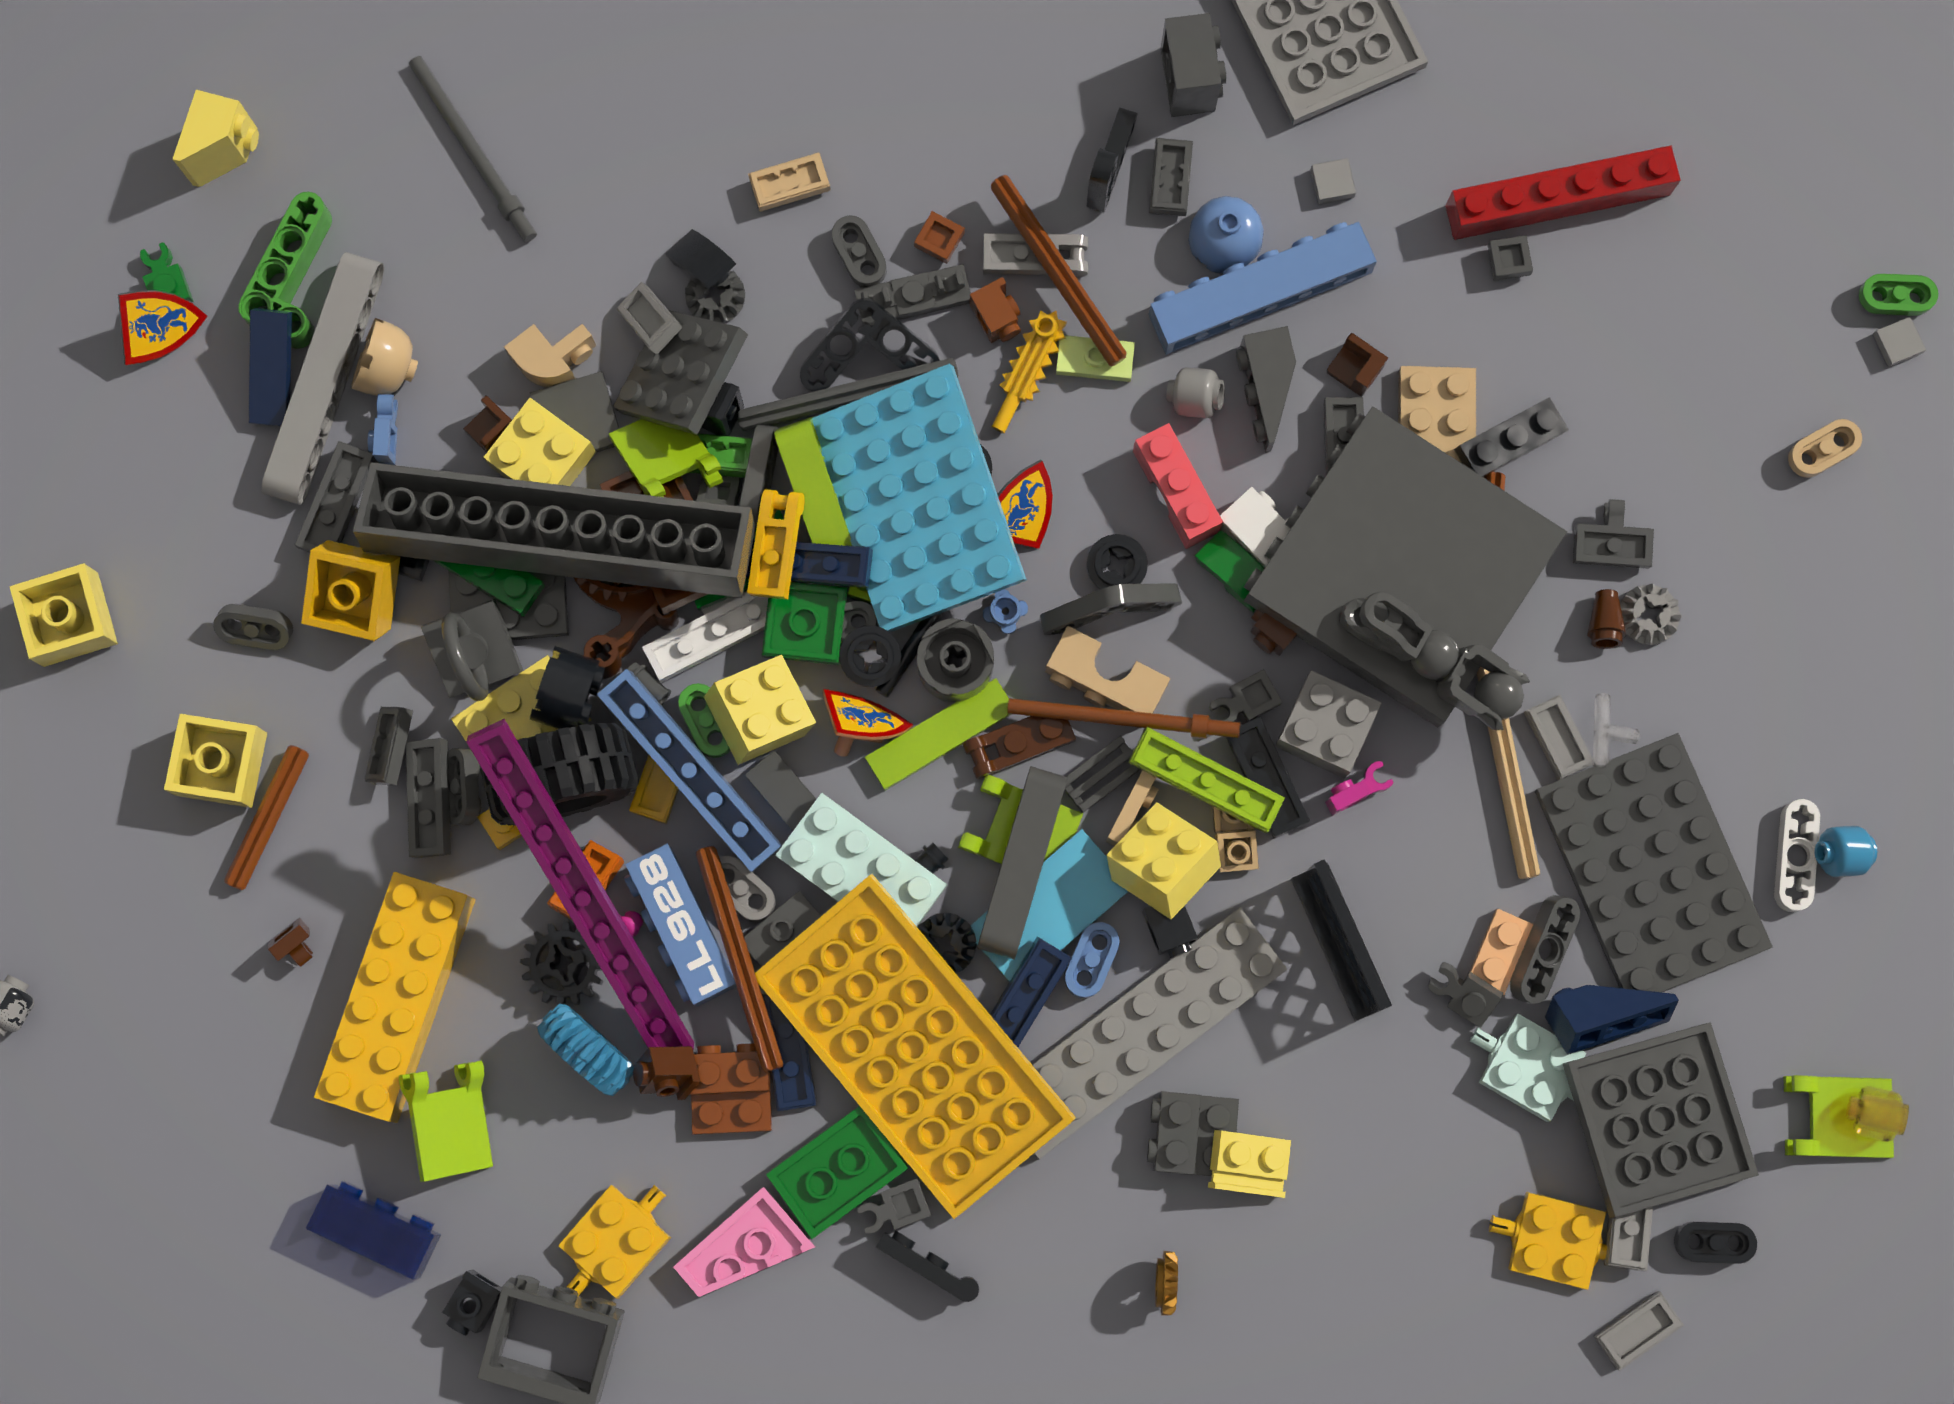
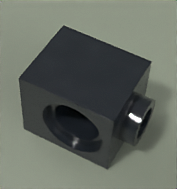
M1151 906L1143 909V917L1159 955L1168 952L1170 958H1174L1179 954L1192 950L1190 943L1196 941L1198 937L1185 906L1172 920Z

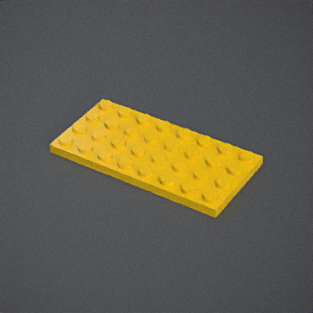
M873 874L864 879L755 972L757 982L953 1219L957 1218L1076 1118Z

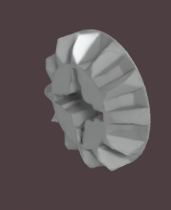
M1653 583L1636 586L1625 595L1620 604L1626 634L1636 642L1646 645L1659 644L1669 639L1677 631L1682 616L1679 612L1678 600L1674 599L1669 593L1668 588H1661ZM1644 604H1648L1651 609L1656 607L1663 608L1660 614L1656 616L1657 623H1653L1651 619L1637 620L1646 610Z

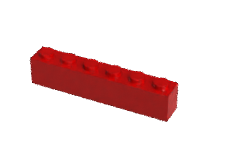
M1672 145L1452 190L1445 207L1453 239L1458 240L1670 196L1681 179Z

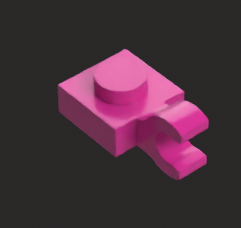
M1382 761L1372 763L1366 769L1362 781L1353 784L1352 780L1348 779L1330 789L1333 796L1325 803L1332 816L1374 793L1386 791L1393 785L1392 779L1384 783H1378L1374 780V771L1384 766Z

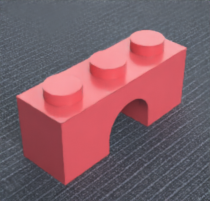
M1168 423L1136 439L1133 453L1150 484L1154 482L1159 488L1169 510L1168 517L1185 549L1217 534L1222 527L1223 521L1170 424Z

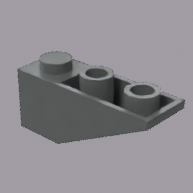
M1288 326L1243 335L1240 348L1236 349L1239 370H1246L1249 384L1244 385L1246 401L1249 407L1254 406L1257 420H1253L1254 435L1257 443L1263 442L1265 453L1271 452L1296 365Z

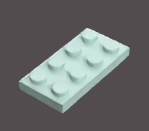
M823 793L819 795L775 855L838 902L864 879L873 874L916 927H918L948 886Z

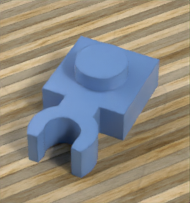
M378 394L377 418H375L374 430H369L368 451L373 453L372 455L380 464L395 465L398 428L395 426L398 401L394 400L393 394Z

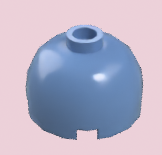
M1222 196L1211 199L1200 207L1191 221L1188 241L1192 255L1196 260L1198 258L1201 263L1206 265L1208 270L1223 274L1224 270L1235 264L1243 263L1244 266H1247L1254 261L1261 251L1264 229L1260 215L1251 204L1238 197Z

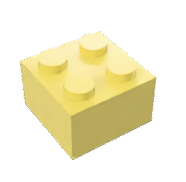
M529 398L483 458L492 469L506 479L571 486L595 455L596 450L588 439L532 398Z
M85 563L9 586L28 657L37 664L46 667L118 644L99 574Z
M782 655L714 682L704 696L738 765L804 737L816 724Z
M179 714L164 790L179 797L252 808L267 732L255 725Z
M1157 802L1106 855L1112 881L1171 920L1221 867L1217 840Z

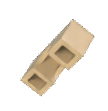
M1067 626L1046 665L1045 673L1051 675L1049 680L1066 690H1070L1071 686L1085 693L1083 696L1085 700L1101 708H1104L1105 704L1117 710L1154 713L1171 678L1136 661L1131 672L1125 678L1118 681L1104 679L1095 668V659L1102 643Z

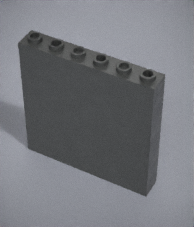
M1372 406L1366 416L1358 413L1346 431L1352 435L1351 439L1345 447L1338 443L1326 463L1332 466L1326 477L1323 478L1318 474L1305 493L1311 497L1306 507L1303 509L1297 505L1285 523L1286 526L1291 528L1285 539L1282 540L1276 537L1264 556L1270 559L1263 572L1256 568L1244 585V588L1250 591L1244 602L1297 633L1296 636L1438 728L1447 720L1454 706L1439 698L1436 692L1438 685L1436 679L1431 680L1420 676L1412 667L1410 660L1401 661L1387 652L1365 644L1348 633L1342 627L1340 621L1343 607L1353 599L1367 598L1374 593L1386 592L1412 607L1423 621L1434 627L1433 630L1449 634L1457 643L1458 649L1481 644L1492 650L1567 531ZM1357 608L1354 611L1353 618L1357 625L1364 627L1365 625L1361 622L1359 615L1361 608ZM1467 660L1465 664V673L1460 676L1459 686L1464 691L1481 667L1470 660Z

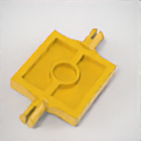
M610 1185L558 1245L574 1260L577 1268L580 1270L565 1287L577 1291V1296H579L592 1281L602 1285L616 1299H619L672 1238L657 1225L651 1214L654 1208L667 1195L660 1191L661 1189L656 1185H653L643 1199L637 1202L628 1199L614 1185Z
M1526 1191L1522 1210L1515 1221L1495 1217L1494 1215H1492L1490 1220L1494 1224L1505 1227L1489 1224V1232L1511 1237L1512 1253L1508 1267L1511 1271L1588 1290L1594 1266L1598 1259L1605 1260L1607 1254V1246L1602 1243L1601 1235L1606 1212L1603 1210Z

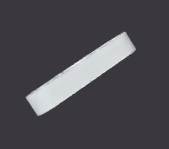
M1798 799L1787 804L1780 814L1774 898L1777 905L1787 912H1797L1806 909L1814 899L1817 867L1814 850L1815 845L1819 841L1820 812L1813 802L1806 799ZM1802 808V814L1808 816L1809 821L1801 825L1800 835L1807 834L1808 839L1802 837L1790 839L1789 834L1798 832V820L1792 819L1791 814ZM1792 845H1799L1805 849L1807 860L1803 866H1794L1788 860L1787 852ZM1786 872L1791 874L1805 873V878L1800 877L1796 879V890L1803 892V898L1796 900L1795 904L1792 903V897L1785 894V891L1794 885V876L1786 877Z

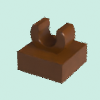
M298 918L269 941L268 950L277 961L289 953L293 960L301 967L313 957L311 955L313 952L304 942L310 936V929L301 918Z

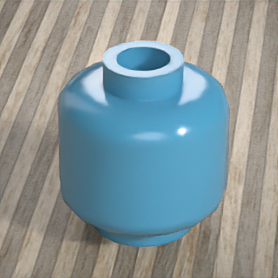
M1840 826L1826 829L1820 835L1814 850L1817 862L1825 873L1832 877H1850L1866 874L1875 863L1878 852L1873 837L1864 828L1859 826Z

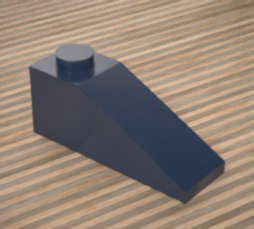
M1585 985L1575 989L1564 988L1552 996L1545 1019L1568 1055L1669 1022L1679 999L1672 993Z

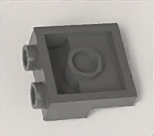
M1161 1091L1159 1099H1152L1150 1122L1157 1123L1156 1139L1149 1138L1147 1162L1154 1163L1153 1171L1212 1176L1210 1163L1214 1130L1237 1133L1239 1099Z

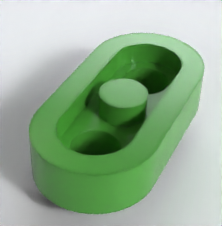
M1875 274L1868 278L1859 290L1861 305L1873 314L1919 316L1928 312L1938 300L1936 284L1930 278L1922 275ZM1872 292H1879L1882 295V301L1875 300ZM1910 293L1917 294L1920 302H1913L1910 298Z
M699 683L689 685L681 692L678 705L698 748L708 757L719 758L725 756L731 750L724 737L718 745H711L709 743L711 734L716 732L722 733L707 703L702 711L692 709V704L696 699L705 700L704 696L710 687Z

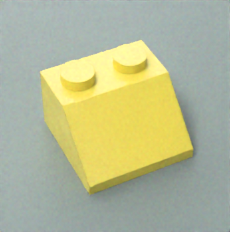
M195 90L173 161L192 185L201 187L247 162L250 151L253 152L258 144V128L240 101Z

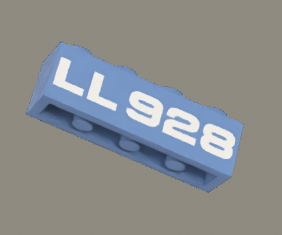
M668 843L625 864L630 874L624 876V880L632 896L640 895L647 908L640 911L649 931L657 930L663 944L657 946L666 966L669 967L674 964L680 979L674 981L683 1001L686 1002L691 999L692 1004L698 1007L736 988L733 973Z

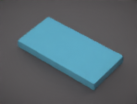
M1081 829L1043 862L1015 960L982 951L1010 982L1037 936L1057 949L1062 950L1129 891L1112 881L1106 855ZM987 912L970 925L975 933L977 946Z

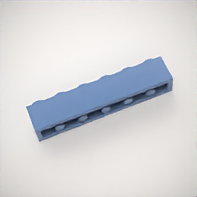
M1346 222L1336 224L1326 231V235L1313 239L1312 236L1301 238L1294 242L1292 248L1280 253L1277 249L1268 251L1257 258L1258 261L1247 266H1244L1243 263L1235 264L1224 270L1222 276L1212 280L1209 277H1203L1189 284V289L1176 294L1173 290L1167 291L1155 297L1154 303L1150 304L1148 315L1165 354H1170L1371 274L1377 261L1360 223L1356 222L1347 225Z
M625 669L597 694L750 872L755 871L782 847L780 841L631 670Z

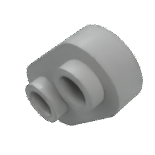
M720 856L723 871L732 870L735 874L734 880L727 883L735 910L747 920H765L772 914L775 908L776 900L773 891L753 872H750L737 858L733 856ZM755 895L763 898V905L759 909H753L749 905L750 898Z

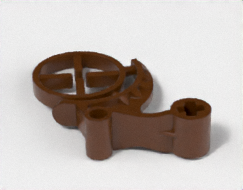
M573 577L579 588L591 600L602 607L617 612L621 616V622L618 626L604 635H596L590 638L584 647V656L600 661L599 666L605 668L603 679H609L620 671L622 658L632 651L641 637L657 625L663 630H672L679 623L677 609L669 612L668 615H663L649 586L633 585L621 587L622 583L613 582L612 585H608L598 580ZM602 652L605 656L609 655V659L604 662L601 658H597L596 655Z

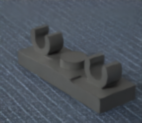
M964 264L854 289L856 300L870 298L898 320L970 304L971 294ZM868 307L864 311L858 308L862 323L866 321L872 324L874 322L872 318L873 309Z

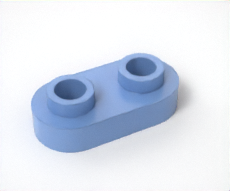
M1096 922L1090 924L1083 931L1065 973L1066 987L1073 995L1080 998H1089L1097 994L1102 988L1120 943L1119 935L1111 925L1104 922ZM1096 936H1102L1106 939L1107 946L1102 950H1097L1092 945V939ZM1082 971L1088 972L1092 978L1091 983L1087 986L1080 985L1077 982L1078 973Z

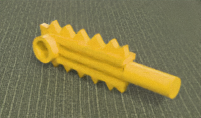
M1040 310L1037 319L1029 320L1033 331L1022 334L1026 345L1016 347L1020 357L1009 361L1013 371L1002 374L1005 381L999 384L1007 395L991 426L996 431L1005 433L1020 401L1025 403L1027 400L1033 401V394L1040 392L1036 381L1046 379L1042 368L1053 365L1049 354L1059 352L1056 342L1066 339L1063 329L1067 321L1058 319L1057 311L1046 314Z

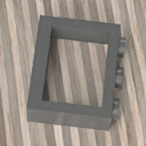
M518 1275L516 1278L511 1277L502 1286L477 1378L563 1404H599L625 1310L616 1308L615 1302L605 1298L596 1297L593 1300L578 1297V1292L571 1288L556 1286L554 1289L540 1286V1281L530 1276ZM517 1299L606 1324L591 1382L502 1356Z

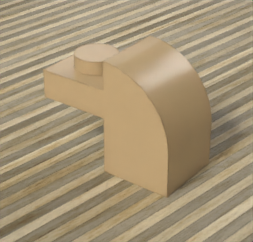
M533 324L505 345L504 348L511 360L527 379L539 386L549 387L575 379L569 367L572 364L579 365L586 361L593 353L592 349L596 347V343L591 333L581 324L554 346H551Z

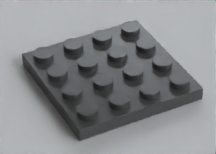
M1711 1022L1562 1063L1609 1218H1616L1759 1176Z

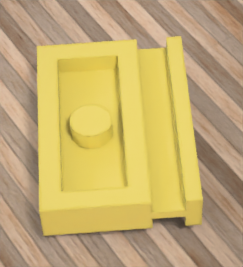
M1214 1130L1210 1163L1212 1178L1211 1182H1208V1188L1285 1198L1286 1192H1283V1185L1288 1175L1291 1140Z

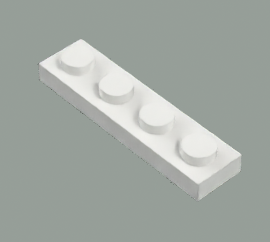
M747 593L742 598H737L643 646L642 648L660 683L765 630L768 597L751 596Z

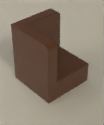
M1350 333L1342 349L1327 368V374L1360 397H1363L1384 368L1389 357L1355 334Z
M485 395L481 399L485 408L463 429L487 453L512 419Z

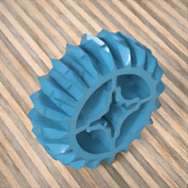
M558 1004L542 1018L543 1021L537 1029L544 1042L567 1062L571 1068L603 1094L614 1096L630 1082L629 1079L633 1075V1064L608 1039L568 1005Z

